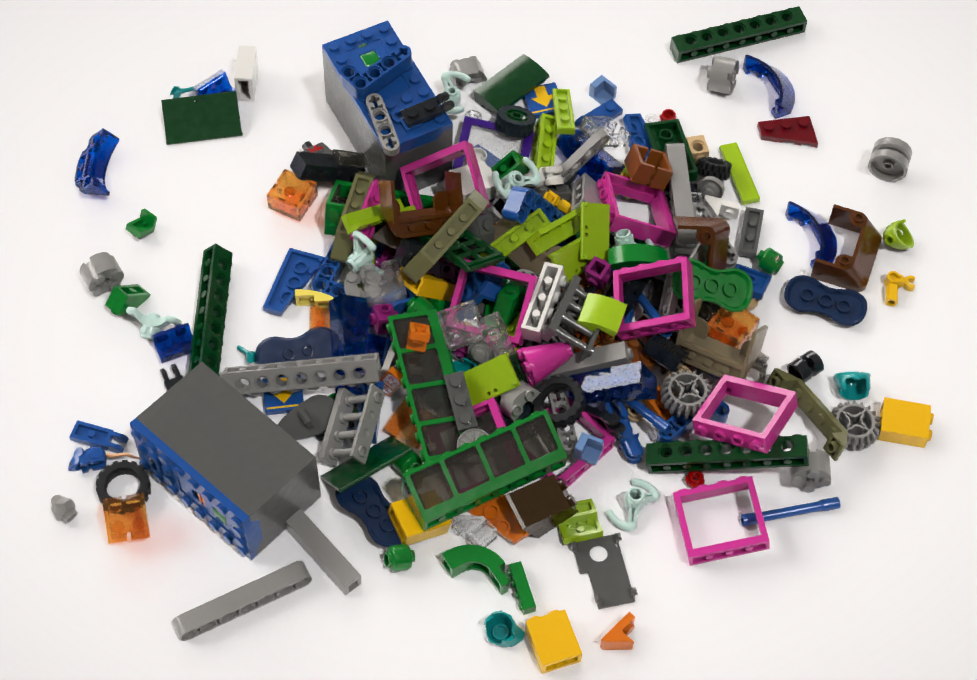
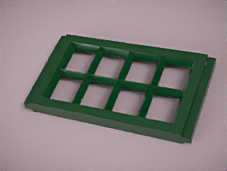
M467 229L452 244L453 246H450L442 255L465 272L476 271L504 261L506 258L502 252ZM435 234L417 237L418 240L426 245ZM464 238L467 241L460 243L457 240ZM473 245H475L476 247H478L477 249H474V250H470L469 248H467V247H470V246H473ZM461 250L464 253L457 255L454 252ZM484 252L488 254V256L481 257L478 255ZM472 257L475 260L467 262L464 259Z

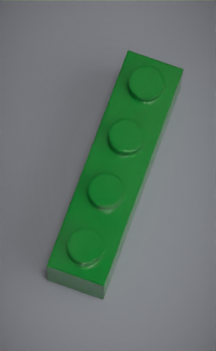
M522 562L509 564L507 574L512 579L511 586L515 588L516 592L514 594L516 600H519V610L523 612V615L536 612V604Z

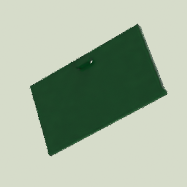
M236 91L161 100L166 145L243 136Z
M389 436L370 447L366 464L362 465L351 458L321 475V479L342 493L413 452V449L393 436Z

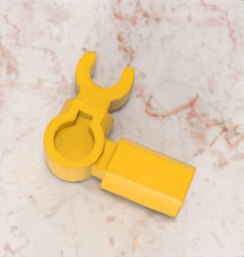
M551 190L546 191L543 196L544 199L553 206H557V209L564 214L571 212V204L564 199L560 200L561 197Z
M890 271L884 280V285L886 286L885 305L894 307L898 304L899 288L903 287L907 291H913L915 285L910 283L915 281V277L911 275L903 277V275L896 271Z

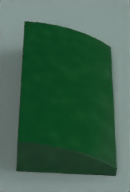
M522 54L473 90L475 102L497 114L499 108L506 105H514L550 78V76L537 62Z
M679 119L644 123L652 149L665 152V144L684 143L689 181H697L698 169Z

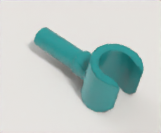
M173 86L170 95H174L173 98H180L183 93L195 91V87L180 88L179 86Z
M241 345L237 346L239 351L247 355L246 362L256 363L255 351H249Z

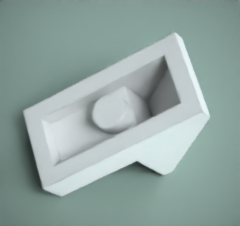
M705 195L703 205L706 206L713 218H719V216L735 220L738 218L740 203Z

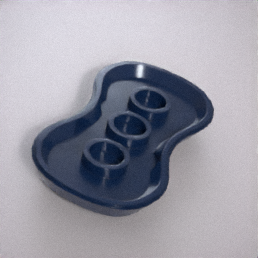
M795 276L790 279L785 288L784 298L792 309L799 312L823 314L842 326L859 324L867 312V300L859 292L851 289L831 288L810 276Z
M314 327L297 337L284 338L273 336L262 340L256 348L255 357L257 364L341 356L339 339L333 330L327 327Z
M369 476L342 493L338 490L335 491V496L340 506L355 514L364 522L371 538L377 544L383 547L402 544L388 515L391 503L384 497L380 486L372 477Z

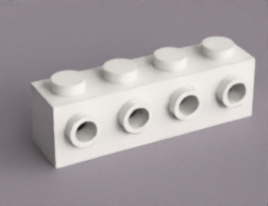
M544 262L521 325L523 339L542 343L543 339L541 337L555 311V304H558L560 301L561 287L566 285L567 276L564 274V267L562 265Z

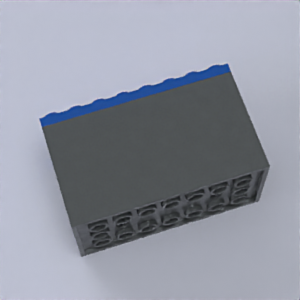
M387 20L322 44L325 96L329 107L367 171L378 175L377 180L394 181L395 190L406 192L400 167L453 146V123L445 112L441 116L410 128L407 127L400 115V111L436 97L412 59V66L376 92L383 98L400 143V152L397 155L388 156L383 152L366 106V99H356L342 86L340 70L345 65H353L362 73L396 47L403 45ZM373 101L375 109L378 108L377 103ZM379 114L375 117V119L382 120L385 118V116L382 114ZM383 129L381 131V133L384 135H387L391 132L389 129ZM391 138L387 139L388 145L391 148H394L391 144ZM452 161L416 175L415 180L418 190L444 181V172L452 170Z
M203 362L199 363L130 422L132 430L130 433L136 444L140 458L139 464L144 467V470L152 472L153 477L159 483L163 482L172 495L177 494L186 507L190 506L193 508L197 517L201 520L205 519L213 531H219L223 539L228 544L232 543L235 545L237 551L243 557L247 556L253 560L286 529V521L300 508L305 512L321 497L316 457Z

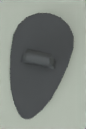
M318 394L311 396L285 415L278 423V426L295 440L306 439L326 432L334 400L327 395Z

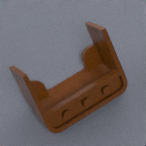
M444 172L446 191H439L434 195L433 208L400 212L399 202L395 198L394 181L378 180L381 212L392 233L398 238L436 234L463 204L461 173Z
M834 204L828 224L860 233L853 256L839 255L836 257L834 264L816 258L810 277L838 287L862 292L867 287L882 237L864 213Z
M673 216V221L678 229L696 230L698 242L708 245L706 265L713 269H726L730 234L728 222L723 218Z

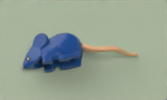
M98 446L90 447L85 451L83 448L78 447L70 460L68 471H79L82 469L84 474L89 472V469L93 471L101 470L106 466L107 458L121 456L138 460L140 458L130 453H107Z

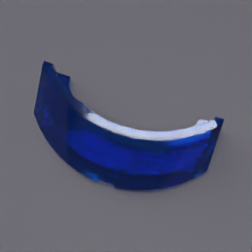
M745 55L742 68L745 74L748 75L750 72L756 73L757 78L766 76L779 95V98L775 99V107L771 110L773 117L777 119L791 114L795 104V91L788 77L776 67L753 56Z
M104 128L90 137L88 146L82 151L76 166L75 186L84 194L110 195V191L107 190L105 185V175L109 160L120 138Z
M789 201L785 212L787 220H798L800 226L809 224L820 245V250L815 252V258L810 262L811 268L813 269L816 258L834 263L837 254V239L831 226L815 212Z

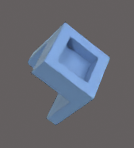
M600 75L590 83L589 96L602 105L608 100L616 98L617 86L605 76Z
M582 432L575 446L573 458L595 466L603 451L604 440Z

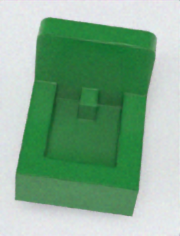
M145 208L141 209L140 217L127 223L125 230L140 239L154 232L157 216Z

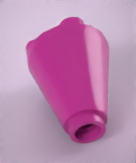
M568 342L528 346L516 350L519 360L522 361L519 363L520 369L523 374L527 373L526 377L530 386L540 383L569 361L570 357H573V351Z

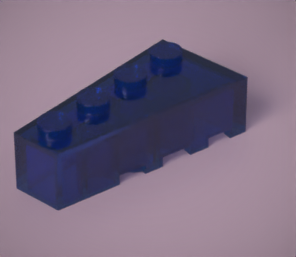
M575 129V135L560 134L556 145L566 159H568L589 137L579 129ZM601 148L577 173L580 177L586 173L597 182L605 171L620 175L626 166Z
M340 294L329 301L332 357L365 354L370 325L369 314L372 312L373 306L370 298ZM356 368L357 372L362 370L361 368ZM336 370L339 375H345L344 371Z
M642 361L569 375L575 382L577 381L580 384L586 398L585 404L657 399V377ZM569 391V397L574 401V394Z

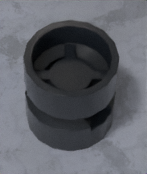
M809 350L801 355L800 358L790 362L787 365V370L789 374L803 380L805 383L822 372L824 364L816 352Z

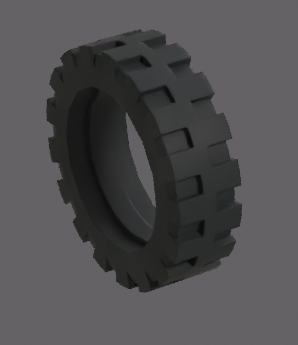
M555 375L551 376V379H544L541 385L538 384L536 390L541 393L532 401L534 412L543 411L546 397L556 390H568L574 394L575 399L569 410L560 414L549 413L555 429H558V427L566 428L569 424L573 425L576 423L575 420L582 417L581 413L586 408V398L580 384L577 381L575 382L572 377L567 378L565 375L556 377Z
M114 461L112 465L105 466V470L103 472L100 471L98 474L99 479H96V492L99 501L105 509L109 508L112 513L119 512V514H125V512H135V509L143 507V503L148 501V495L151 494V482L148 472L144 470L141 464L137 465L135 461ZM127 474L138 478L140 481L139 490L129 498L115 499L107 493L108 484L117 476Z

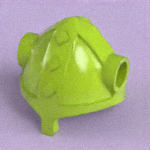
M906 219L897 220L886 227V230L883 232V241L886 245L898 250L914 247V239L904 224Z

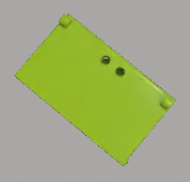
M581 202L580 260H592L596 256L608 261L610 204Z
M580 237L548 255L553 264L564 267V274L567 276L566 282L570 281L574 275L582 274L588 262H591V260H580Z
M508 352L464 372L472 406L520 386V382L508 357Z

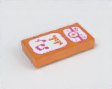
M393 366L380 379V382H384L383 391L388 397L402 385L400 378L403 377V374Z

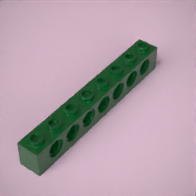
M800 6L791 7L671 37L670 50L676 62L682 63L804 33L807 19Z
M216 243L203 250L188 373L199 363L203 362L220 376L219 370L222 360L221 353L233 253Z
M794 434L792 436L779 435L770 448L771 451L768 453L714 439H695L683 442L676 440L664 443L656 441L646 443V467L649 474L809 466V445L807 435Z

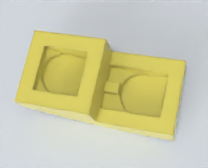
M295 289L296 306L315 305V312L334 311V299L332 296L313 290Z

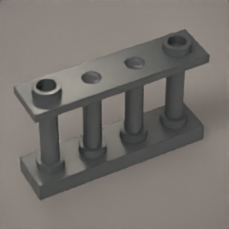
M574 275L567 284L541 338L548 342L552 336H558L582 350L579 361L582 362L586 356L590 357L594 352L595 346L593 344L600 329L596 328L593 332L578 324L576 320L567 316L568 313L565 312L566 309H571L580 314L582 307L576 304L572 297L578 296L585 300L588 294L578 286L581 278ZM564 322L588 336L587 343L563 331L559 324Z

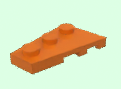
M501 495L467 511L513 545L531 535L522 529L505 495Z

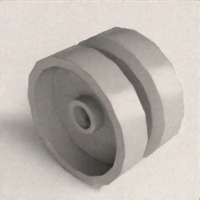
M879 138L874 143L869 159V172L874 177L886 182L902 180L906 177L913 154L912 148L907 142L899 138Z

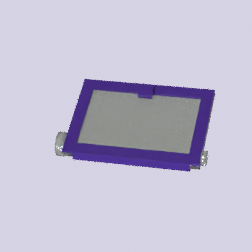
M469 110L465 113L459 143L465 140L473 144L474 148L485 150L487 153L485 161L487 166L492 168L512 150L529 158L534 132L530 136L522 138L508 136L497 130L494 122L482 120L483 116L480 112ZM466 156L455 159L452 169L465 166L467 164Z

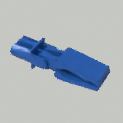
M605 386L601 389L600 393L603 411H608L612 414L613 409L621 419L619 422L623 423L626 427L624 432L616 434L620 441L619 450L622 449L629 463L638 464L642 460L644 452L638 439L639 433L633 434L626 408L612 387Z

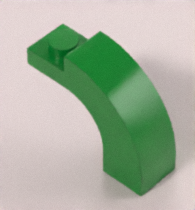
M625 244L608 249V263L611 264V268L614 270H620L623 267H635L639 264L655 263L659 260H670L668 258V251L648 244ZM666 274L660 275L666 279Z
M469 544L453 547L442 553V564L451 578L465 571L477 570L485 573L492 580L501 595L509 591L510 579L505 572V562L494 551L483 546Z

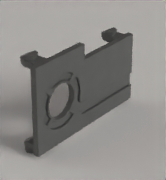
M620 532L591 540L571 542L580 574H589L598 610L634 603L635 595H638L637 588L631 587L619 546V541L622 540ZM596 546L603 547L607 551L608 556L603 561H595L590 556L591 549Z

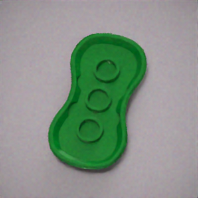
M689 258L693 266L694 300L701 298L703 299L702 301L716 303L730 312H740L749 306L753 295V283L746 272L737 268L713 269L699 260ZM682 271L673 272L672 287L676 296L683 300Z

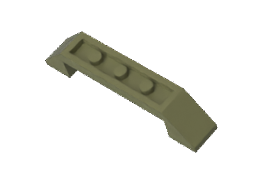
M363 171L356 173L341 217L345 214L361 210L372 181L377 179L378 175ZM341 218L336 230L330 260L346 263L348 257L353 252L354 243L350 239L351 234L348 235Z
M475 189L401 271L414 283H417L478 217L489 201Z
M774 368L766 384L796 392L798 407L825 436L827 441L823 449L834 461H837L847 445L848 431L803 380L778 368Z

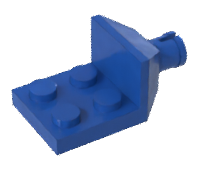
M502 261L496 265V267L510 269V267ZM471 272L465 284L456 320L463 322L483 299L496 303L499 292L505 287L503 278Z

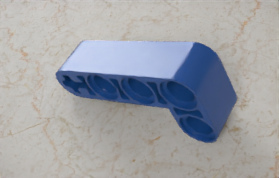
M407 45L396 47L362 73L353 65L343 66L340 70L342 86L356 99H366L368 95L376 93L412 66L411 48Z
M514 186L511 189L502 211L505 220L517 223H524L528 215L538 208L542 209L551 223L563 217V213L536 191L521 186Z
M332 243L313 280L312 290L332 296L334 307L341 308L347 304V296L344 285L337 283L346 263L330 260Z
M722 400L709 420L726 424L730 411L729 406ZM675 413L667 420L673 426L670 436L664 435L658 430L656 441L664 443L678 440L687 431L689 432L694 428L693 418L688 416L685 420L683 415L677 418V413Z

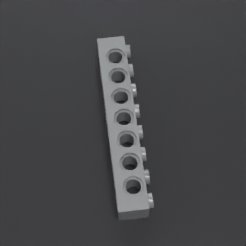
M379 353L226 367L222 372V379L241 395L251 394L252 396L260 395L263 392L277 394L284 390L297 392L305 388L317 390L320 387L336 388L339 385L352 387L358 385V383L370 385L379 382L382 376ZM356 368L363 369L365 373H358ZM336 370L344 371L345 375H339ZM317 372H323L326 377H320ZM298 374H304L307 379H301ZM279 375L285 376L287 381L281 380ZM260 377L266 378L268 383L262 382ZM241 379H246L249 384H243Z

